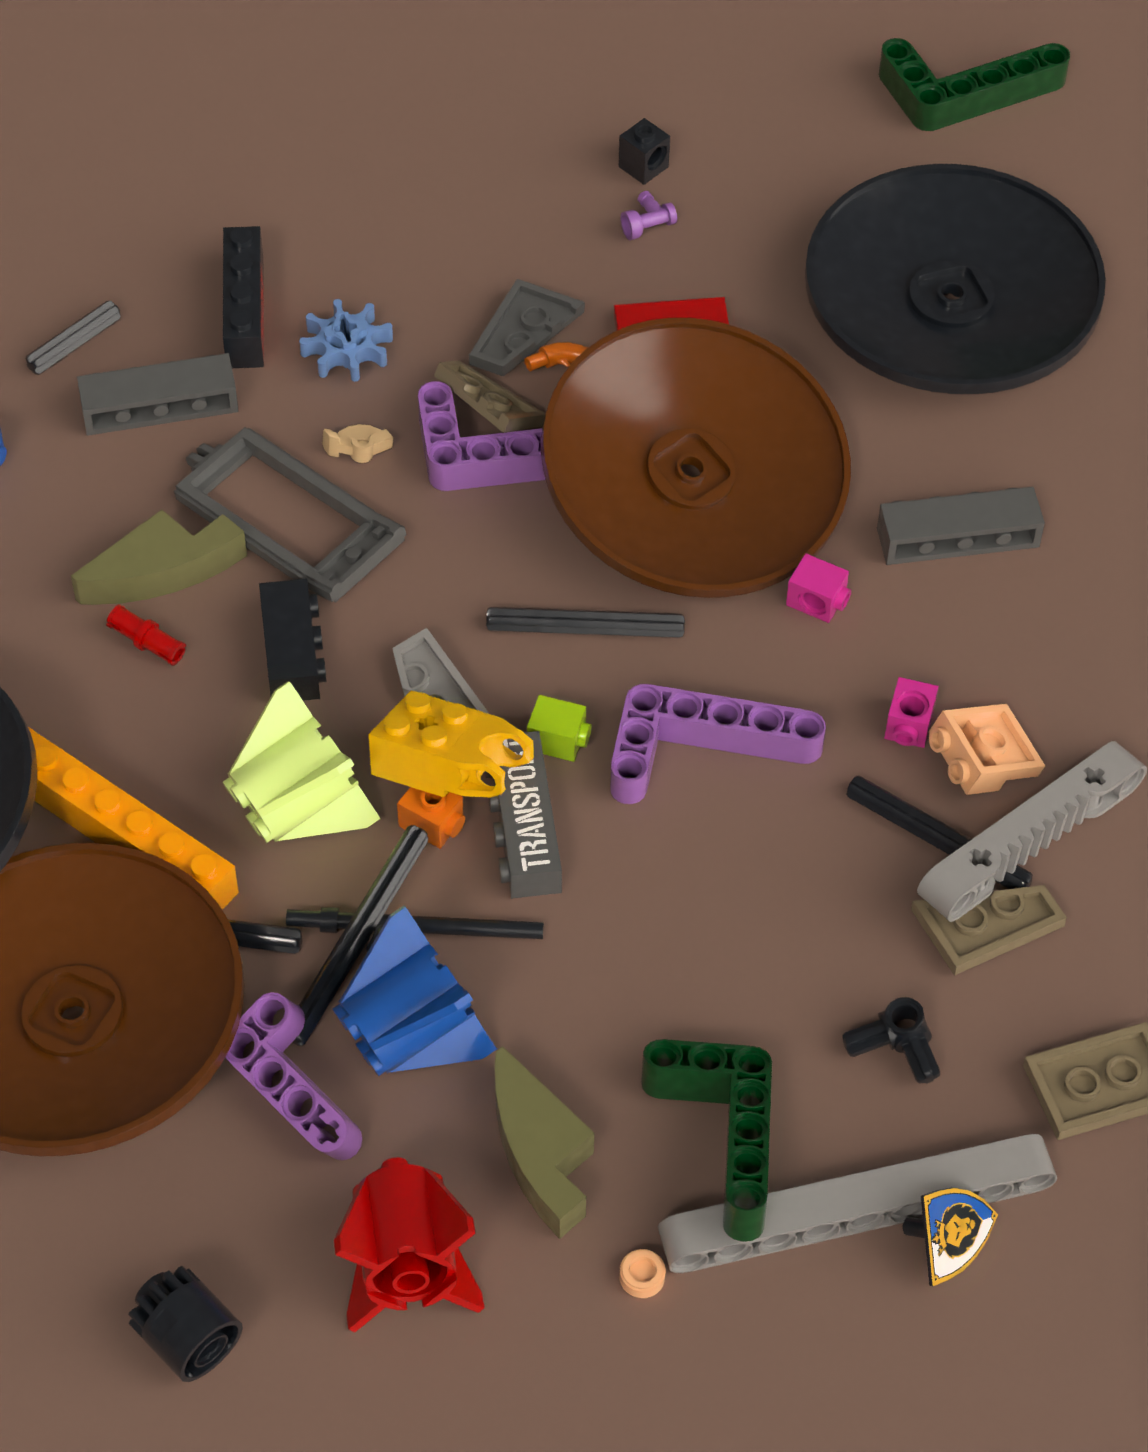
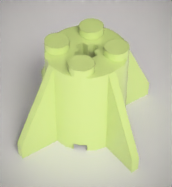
M290 681L274 690L229 773H227L229 778L222 783L235 802H239L243 808L248 806L251 810L245 817L255 832L262 836L266 843L272 839L276 842L368 828L381 818L359 787L358 780L352 777L354 772L351 767L354 766L351 758L339 750L329 735L321 736L317 730L321 724L312 716Z

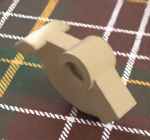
M357 424L348 426L338 433L330 429H324L322 444L329 456L339 457V453L351 455V458L358 463H366L373 458V455L391 449L393 446V436L387 429L381 430L371 425Z

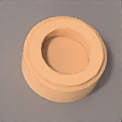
M647 1249L634 1250L628 1253L620 1264L619 1279L621 1286L628 1294L637 1298L654 1296L664 1285L665 1264L662 1258L653 1251Z

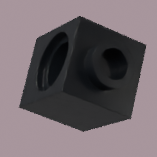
M643 118L619 136L618 167L645 185L669 167L670 135L646 118Z

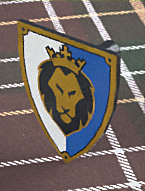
M950 1187L921 1195L923 1219L908 1217L903 1222L902 1228L905 1235L925 1238L929 1286H935L948 1281L963 1272L978 1256L990 1236L998 1214L985 1199L971 1191Z

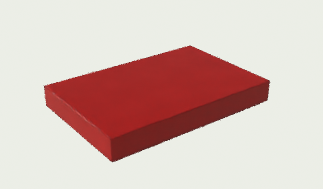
M725 297L614 305L616 331L633 324L664 318H696L729 324Z

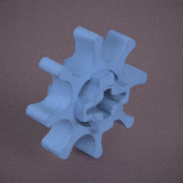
M335 299L333 301L334 316L332 318L320 319L313 313L306 315L307 332L316 334V336L300 338V354L302 357L315 354L322 355L317 360L320 377H326L329 370L333 367L344 366L350 370L351 380L355 382L360 380L359 364L361 362L372 361L380 367L387 365L386 348L376 345L393 341L392 324L371 325L375 321L374 305L372 303H367L363 311L358 314H349L343 311L342 301Z

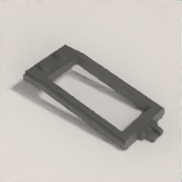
M246 427L224 445L218 444L213 448L202 443L196 449L198 454L194 452L186 457V461L191 467L192 472L179 482L174 490L176 500L210 523L224 514L244 531L246 548L293 580L307 578L308 589L331 602H337L405 541L404 537L407 535L404 526L375 512L290 454ZM253 455L360 527L321 562L312 567L213 500L207 494Z

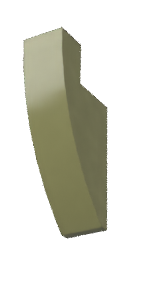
M160 510L71 575L75 600L81 605L121 604L171 594L199 584L227 570L247 556L245 533L228 517L222 514L193 536L166 512Z
M501 1046L495 1054L496 1115L501 1142L509 1166L523 1194L543 1222L561 1239L586 1217L587 1196L567 1176L594 1154V1132L513 1055Z

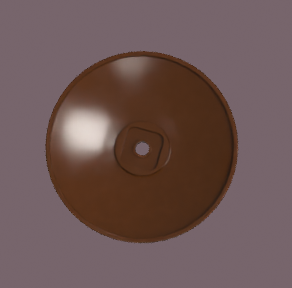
M696 318L649 320L627 326L601 338L584 350L570 364L560 378L552 393L544 417L541 434V458L547 487L557 510L574 535L595 556L624 576L643 585L682 596L722 598L745 595L763 590L790 577L805 554L815 557L824 547L836 528L849 494L851 457L848 440L842 421L825 390L797 360L778 346L747 330L712 320ZM693 465L699 470L700 475L697 477L687 476L681 470V466Z
M70 843L47 846L12 856L1 870L0 1151L39 1157L68 1156L109 1148L131 1140L175 1115L206 1086L221 1066L233 1043L242 1014L245 988L243 964L237 939L220 905L200 883L177 866L157 856L132 848L99 843ZM78 1006L84 1009L83 1014L76 1019L67 1020L62 1018L63 1012L68 1008Z

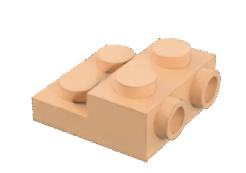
M1007 704L943 710L929 730L931 749L936 753L941 752L949 765L948 776L951 782L960 784L966 795L999 791L1006 780L1038 777L1045 768V764Z

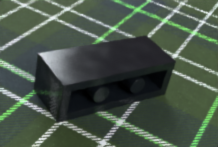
M307 578L259 583L270 695L272 696L275 689L290 681L303 701L320 699L319 683L327 682L324 658L316 659L315 650L323 649L321 626H312V618L319 617L317 593L309 594Z

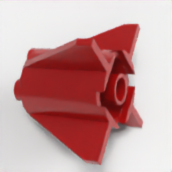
M401 1157L385 1160L381 1165V1169H377L367 1175L353 1188V1199L334 1238L335 1255L357 1264L346 1314L348 1330L358 1331L384 1308L407 1310L406 1302L422 1300V1307L433 1305L445 1299L474 1312H481L484 1309L482 1292L459 1250L463 1243L476 1234L473 1217L445 1187L443 1178L439 1173L422 1166L408 1164V1161Z

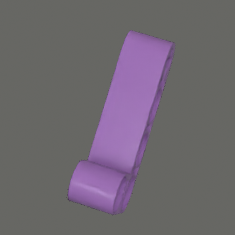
M270 992L263 994L240 1018L238 1030L226 1055V1059L314 1148L336 1160L352 1158L357 1154L362 1144L360 1129L283 1053L304 1028V1012L300 1006L279 993ZM284 1008L283 1019L278 1024L273 1025L274 1015L278 1010ZM254 1041V1050L248 1057L243 1058L244 1048L248 1043ZM283 1069L281 1082L272 1087V1077L278 1070ZM312 1098L311 1110L305 1116H301L300 1109L303 1102ZM327 1124L334 1127L336 1134L339 1136L338 1140L336 1141L323 1127Z

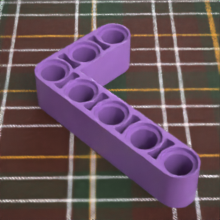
M431 381L421 386L418 391L419 424L428 479L434 488L441 491L545 480L541 458L542 428L460 437L451 388L440 381Z
M639 684L632 687L626 695L611 761L610 792L614 799L623 804H634L640 802L645 797L658 740L800 764H810L821 757L826 724L822 716L810 710L651 684Z

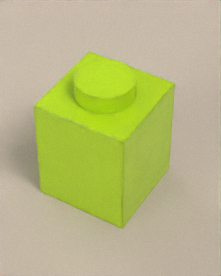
M543 695L538 696L527 726V732H540L544 755L575 762L579 748L587 747L592 729V724L586 723V706Z

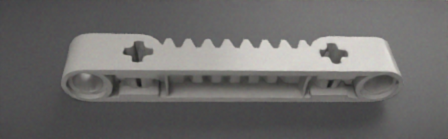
M1116 741L1107 743L936 864L919 883L917 894L949 922L959 919L991 895L994 890L995 880L1002 882L1006 872L1013 874L1017 863L1024 866L1029 855L1032 857L1038 855L1040 847L1044 849L1049 848L1051 839L1055 841L1060 840L1062 831L1071 832L1074 823L1080 825L1084 818L1101 816L1129 796L1144 779L1147 767Z

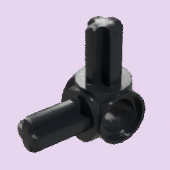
M901 997L893 1000L885 1011L878 1013L879 1020L845 1032L842 1035L845 1049L850 1057H856L889 1044L892 1050L895 1049L897 1052L905 1054L915 1080L919 1084L931 1083L940 1076L939 1066L928 1044L932 1034L926 1023L923 1007L913 998ZM904 1019L916 1022L914 1026L907 1029L896 1026L897 1022Z

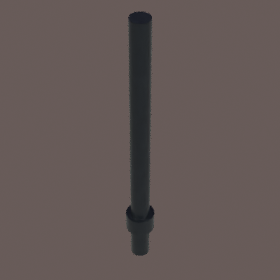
M321 907V911L287 909L286 926L320 928V932L338 933V929H345L355 913L339 912L338 907ZM384 914L382 916L375 930L379 925H382L386 922L390 914ZM412 916L422 933L543 939L544 922Z

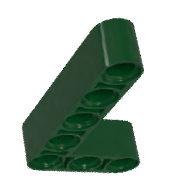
M892 38L885 41L882 45L879 78L917 129L934 131L1061 89L1066 82L1070 52L1061 44L1049 43L937 79L907 40Z
M668 1039L652 1041L645 1046L643 1051L641 1085L646 1094L658 1099L729 1104L723 1228L729 1237L737 1241L747 1242L759 1238L765 1226L768 1197L771 1056L766 1050L749 1045Z

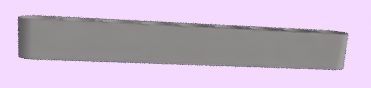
M1029 1134L768 1193L764 1230L761 1236L753 1241H737L726 1234L723 1228L724 1203L669 1216L659 1223L658 1231L670 1271L674 1273H687L901 1224L908 1217L923 1219L921 1195L935 1190L950 1187L968 1190L985 1199L987 1203H993L1045 1190L1056 1182L1057 1175L1042 1136L1039 1134Z

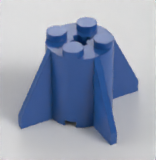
M402 906L388 916L341 999L338 1000L339 1004L332 1008L343 1027L349 1031L353 1039L356 1041L361 1037L362 1040L355 1045L378 1076L384 1072L388 1074L390 1072L480 1060L497 1050L475 1016V1011L470 1007L472 1006L470 1003L473 1001L472 997L457 982L448 967L437 962L435 956L438 953L429 944L406 906Z

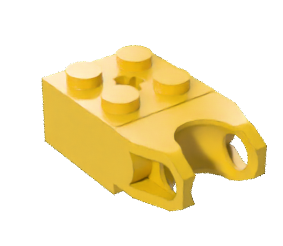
M412 690L368 734L371 775L441 797H445L449 792L470 797L491 798L501 795L506 790L504 784L505 771L499 766L517 767L530 763L534 758L533 740L522 730L516 728L503 718ZM505 739H512L518 742L523 749V755L514 753L503 745V741ZM485 771L494 778L495 786H489L481 780V776Z

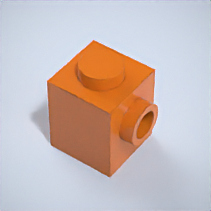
M410 787L397 803L399 827L404 830L410 825L422 828L427 832L428 843L439 849L442 848L449 837L455 838L465 823L463 797L451 792L445 797H441Z

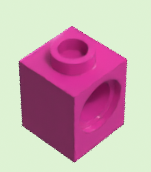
M805 554L788 582L786 605L829 623L837 610L843 611L851 595V589L847 588L849 571Z
M898 677L888 714L884 739L895 741L904 746L913 745L924 748L935 709L939 686Z

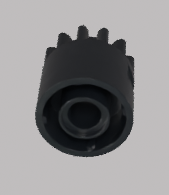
M183 1266L178 1267L174 1274L168 1270L151 1277L140 1288L135 1297V1302L138 1306L128 1314L132 1318L129 1321V1325L183 1382L197 1380L221 1363L238 1342L243 1328L242 1323L190 1269L186 1270Z

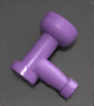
M643 191L638 196V202L645 208L647 213L639 215L635 210H628L622 212L620 217L622 230L628 240L639 238L645 228L663 223L667 225L677 223V213L674 205L669 202L661 207L649 191Z

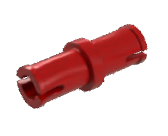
M121 604L115 606L109 613L106 626L132 640L133 646L139 650L144 651L147 649L167 661L171 666H175L184 656L186 644L160 630L159 624L152 619L145 621Z

